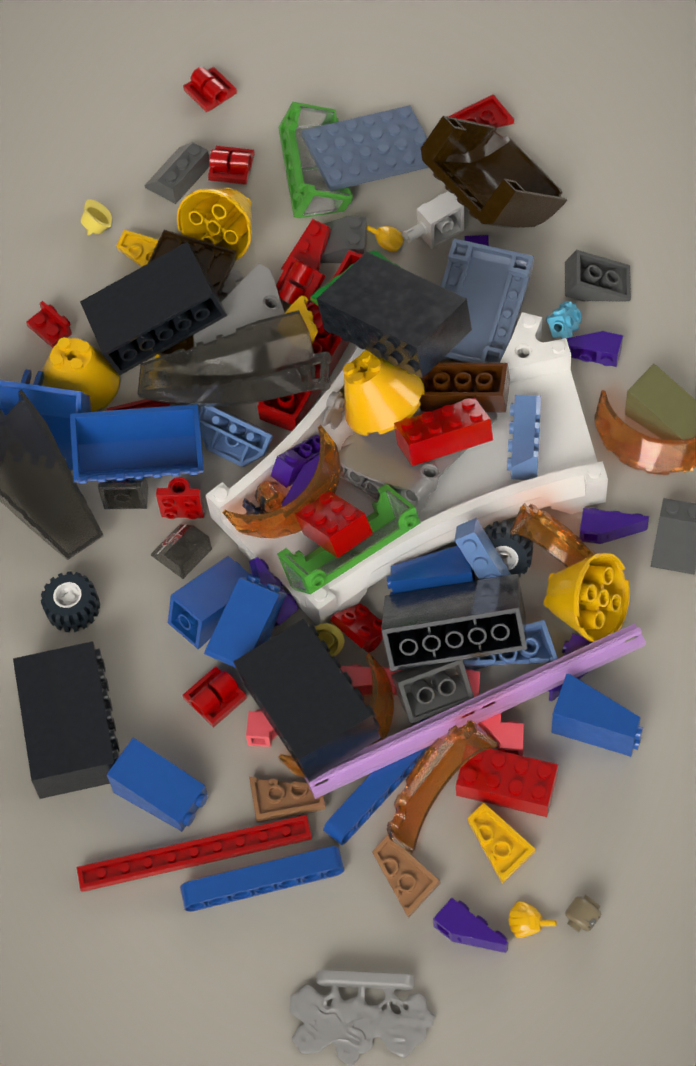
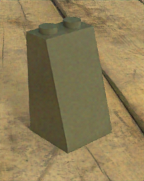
M652 364L627 391L625 415L687 455L691 450L696 449V400L657 365Z

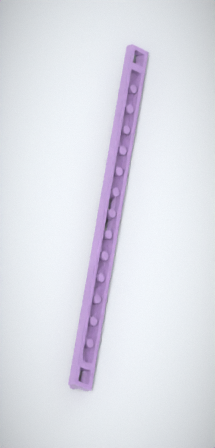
M634 623L372 744L311 782L306 777L305 779L316 799L563 684L566 673L577 678L645 646L646 641L642 636V630L640 627L637 628ZM635 636V639H632L625 643L626 640ZM492 702L494 703L484 709L482 708L483 706L488 705ZM473 711V714L468 715V716L462 718V716H464V715H466V714H468V713H470V712ZM326 779L328 780V781H326V782H324V783H322V784H319V785L315 786V784H317V783H319V782H321V781H323V780H326Z

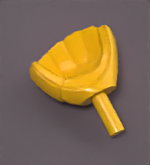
M369 225L366 227V230L375 234L378 244L389 252H397L403 245L402 233L393 226H382L377 229Z
M524 901L516 902L509 913V926L517 938L536 934L542 930L543 926H557V920H543L539 911Z

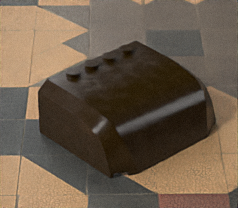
M442 116L421 147L422 161L432 170L433 176L445 184V189L457 197L458 203L465 206L469 210V214L473 218L478 219L481 224L505 228L535 227L547 221L567 202L566 198L561 197L562 190L510 137L506 136L503 138L495 132L497 129L495 126Z

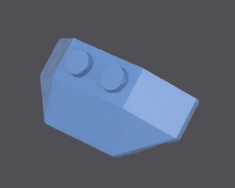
M204 402L199 410L200 433L208 451L241 467L265 456L273 438L271 433L230 412Z

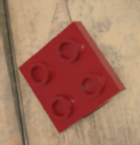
M204 67L195 69L191 74V81L183 86L184 91L205 112H209L237 94L236 87L214 67L206 70Z
M216 146L215 150L212 149L210 153L208 180L247 185L255 155L254 150Z
M291 256L276 284L279 297L293 304L302 295L307 297L308 301L306 304L309 305L312 302L310 300L311 296L320 288L326 275Z
M176 477L169 482L168 488H157L156 498L161 517L168 519L204 518L205 509L200 489L190 488L189 482L185 478Z
M361 603L333 614L330 620L367 653L374 651L383 639L381 631L382 620L377 618Z
M216 666L182 695L183 699L213 728L247 699L246 694L238 687L233 677L226 671L219 670Z

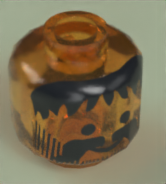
M264 481L259 484L255 491V499L260 508L265 513H276L282 509V503L286 494L281 486L274 481Z

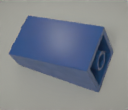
M458 545L391 566V575L387 576L388 589L393 591L390 592V595L475 581V572Z
M227 556L171 594L167 623L197 649L201 648L212 637L239 577H248V575L252 574L242 568L238 562Z
M252 575L239 577L204 654L235 667L234 660L270 639L286 593L281 592L280 587L277 585L260 583L261 579Z
M566 673L553 711L551 733L631 757L633 750L639 749L643 727L639 726L641 717Z
M135 738L131 739L107 773L112 790L116 795L183 832L186 826L192 824L196 811L199 807L202 808L208 799L204 784Z

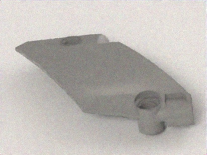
M258 264L221 302L227 316L193 335L195 376L192 386L198 391L201 405L204 402L219 407L222 402L221 395L231 382L272 339V334L281 333L276 327L285 314L271 270L261 264Z

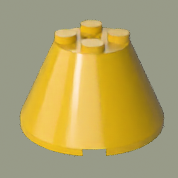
M231 188L196 190L185 197L178 208V230L184 236L237 251L236 261L246 253L251 243V200L241 192Z
M64 337L59 339L41 370L44 372L42 386L81 391L84 394L90 395L91 412H95L100 408L102 410L106 408L117 395L120 386V376L104 357L102 351L93 347L88 342L77 338L68 339Z
M367 350L363 351L360 356L350 363L344 365L345 418L347 424L354 432L369 436V433L378 432L379 434L387 433L395 429L394 423L405 418H411L421 405L419 400L425 392L424 384L420 377L408 373L407 370L394 366L389 361L378 358Z
M598 553L556 573H551L548 577L544 606L549 608L555 616L590 642L598 641L619 631L625 621L630 599L629 580H625L623 573L625 567L622 561L614 554Z

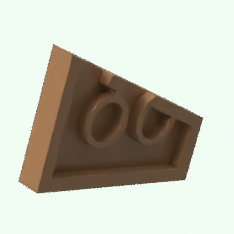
M249 776L257 822L326 810L323 795L315 799L308 783L294 781L293 783L278 782L276 779L260 780L257 777Z
M389 835L372 851L409 918L441 882Z

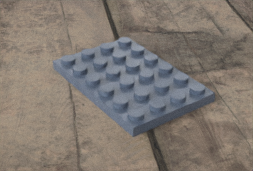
M410 105L302 130V137L329 192L429 168L422 161L421 147L426 141L427 136Z

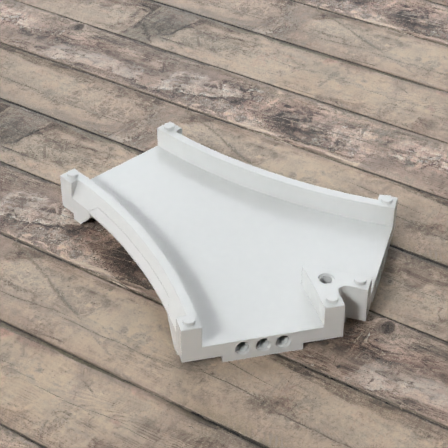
M522 312L512 338L500 363H508L510 385L506 412H496L498 415L497 420L491 425L493 440L468 448L439 477L436 490L429 494L425 508L418 514L420 524L311 595L294 590L290 586L277 553L287 548L293 554H296L295 552L299 550L306 556L320 546L303 534L295 516L296 513L289 514L286 517L283 516L282 503L292 485L286 488L272 478L271 473L278 455L316 434L333 446L324 456L329 462L341 450L344 441L356 433L347 424L345 411L342 412V421L336 429H331L330 423L323 426L325 413L329 409L326 406L329 395L333 391H340L344 394L343 368L301 422L267 457L230 489L222 482L206 494L210 517L238 545V549L249 560L255 557L263 559L268 564L270 573L280 579L285 592L295 598L296 605L316 625L323 623L331 624L330 620L333 614L357 605L367 592V588L391 574V566L422 557L454 542L458 525L477 518L484 529L488 525H493V522H502V520H508L549 506L551 509L569 514L582 512L585 506L606 502L608 478L603 461L597 462L570 370L571 352L567 339L541 342L542 317ZM356 345L345 365L360 356L365 349L362 350ZM442 359L439 363H457V362H453V361H449V360H444V359ZM515 395L541 396L538 476L529 480L511 479V471H507V458H512V452H508V440L513 439V434H509V422L514 421V416H510V404L515 403ZM420 406L418 410L413 414V416L421 415L422 413H424L421 412ZM337 476V483L332 489L325 490L316 498L318 499L322 494L331 491L364 512L366 517L374 512L372 503L374 501L378 502V500ZM255 491H258V493H256L258 498L257 501L255 498ZM263 496L266 505L265 511L271 509L273 513H266L267 517L262 520L254 517L250 523L245 522L242 519L247 512L242 506L244 498L248 499L256 507H260L258 503ZM307 502L306 504L301 506V508L297 512H299L300 510H302L304 506L309 505L312 502ZM398 523L351 554L359 555L399 529ZM346 556L324 571L325 574L328 575L354 557ZM304 584L299 588L305 589Z

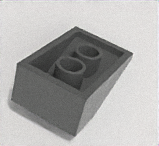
M343 217L324 223L329 226L331 231L320 263H342L349 250L362 255L366 253V217Z
M576 250L565 261V296L580 301L629 302L631 300L630 265Z
M663 498L651 567L695 575L696 503Z

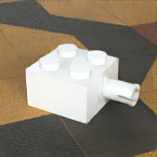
M449 191L438 195L428 203L422 204L417 208V225L403 232L405 240L410 243L416 238L421 237L433 249L464 231V206L458 203L457 197Z

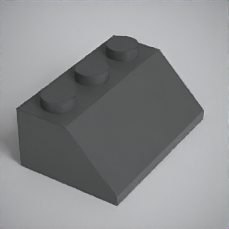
M193 142L179 147L144 185L145 188L177 204L210 167L208 150Z
M463 660L408 668L391 674L397 695L410 724L442 713L474 698Z

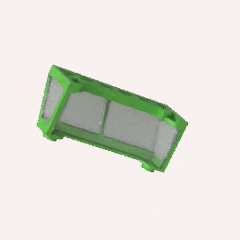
M292 102L278 127L293 217L306 218L344 212L348 205L352 203L353 194L349 188L334 191L328 190L302 137V130L339 122L335 109Z
M388 484L378 489L380 498L378 502L374 501L372 503L374 512L367 516L373 535L341 557H335L321 546L306 556L299 550L295 552L296 554H293L287 548L277 553L290 586L294 590L311 595L420 524L415 506Z

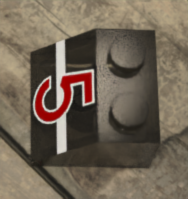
M143 477V479L125 478V480L121 481L112 479L98 483V490L104 510L147 509L148 484L146 477Z
M179 524L151 553V556L184 579L212 550L210 538L194 525Z

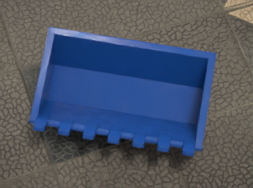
M29 369L25 370L21 383L0 380V461L5 459L7 450L15 451L13 456L14 463H21L24 453L32 454L30 459L31 465L38 466L41 455L49 456L48 468H55L58 458L66 459L65 470L72 471L70 414L91 412L90 395L84 394L81 391L42 386L44 380L43 371L37 372L33 385L30 384L32 372Z
M198 404L70 414L74 482L83 484L88 483V481L106 482V480L112 479L121 481L125 480V478L143 479V477L151 476L153 478H160L163 475L180 476V474L189 473L190 475H198L204 472Z

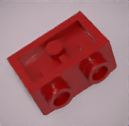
M42 301L39 303L41 310L26 321L27 327L53 348L59 339L68 338L72 335L71 323L65 316H60L51 304L47 305Z

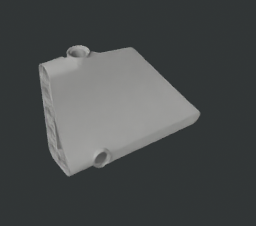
M486 412L491 419L492 425L497 420L498 415L496 412ZM394 429L384 434L373 432L369 433V436L355 433L349 436L344 441L341 450L328 463L336 470L337 476L376 500L380 498L378 489L388 484L414 505L417 514H419L425 508L429 494L436 490L439 477L467 449L411 466L397 445ZM394 495L400 514H402L410 507Z

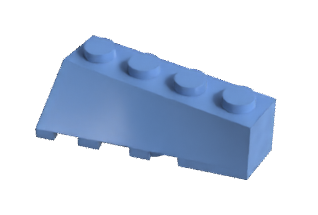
M515 395V403L510 404V416H514V421L509 422V434H513V439L508 440V452H512V458H507V471H511V479L529 480L538 476L541 396Z
M545 620L526 625V650L464 659L465 669L477 670L492 665L550 663L558 659Z

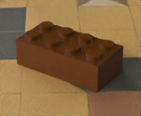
M438 363L423 379L421 378L425 389L424 394L421 395L419 400L421 412L433 411L445 405H452L464 399L474 397L485 412H506L510 385L508 363Z

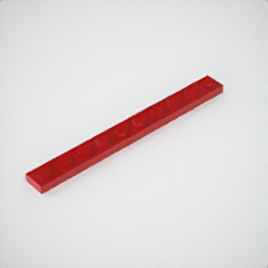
M307 815L79 866L76 867L81 892L312 840Z

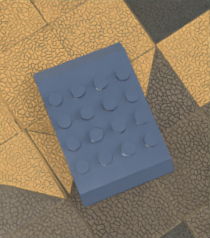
M453 239L441 287L467 299L472 330L443 359L457 363H500L516 327L532 274L534 256Z

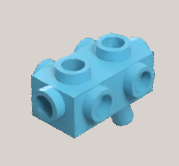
M566 301L561 303L559 308L553 310L550 316L546 317V322L549 324L553 338H569L573 336L572 332L579 330L581 312L577 308L576 303Z

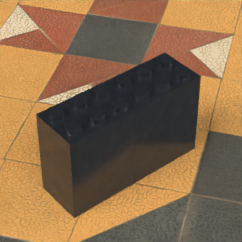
M188 242L80 301L102 354L119 376L227 316L203 264Z
M366 252L317 298L323 328L328 333H333L344 341H349L360 349H365L376 357L383 358L392 365L399 366L407 370L408 373L422 379L472 330L466 298L369 252Z
M518 574L386 595L381 631L390 671L526 650V613Z
M302 619L234 660L233 663L243 684L307 780L311 782L379 740L381 737L378 729L381 727L375 718L376 714L372 707L364 703L363 695L358 688L354 689L351 685L353 682L347 672H342L337 658L330 655V649L325 641H320L318 638L319 634L312 624L308 626L306 621Z
M91 641L13 658L30 776L39 798L43 799L110 784L107 773L119 758L118 752H120V747L115 735L116 725L111 713L113 707L108 695L109 685L104 673L106 672V667L100 648L96 649L94 642Z

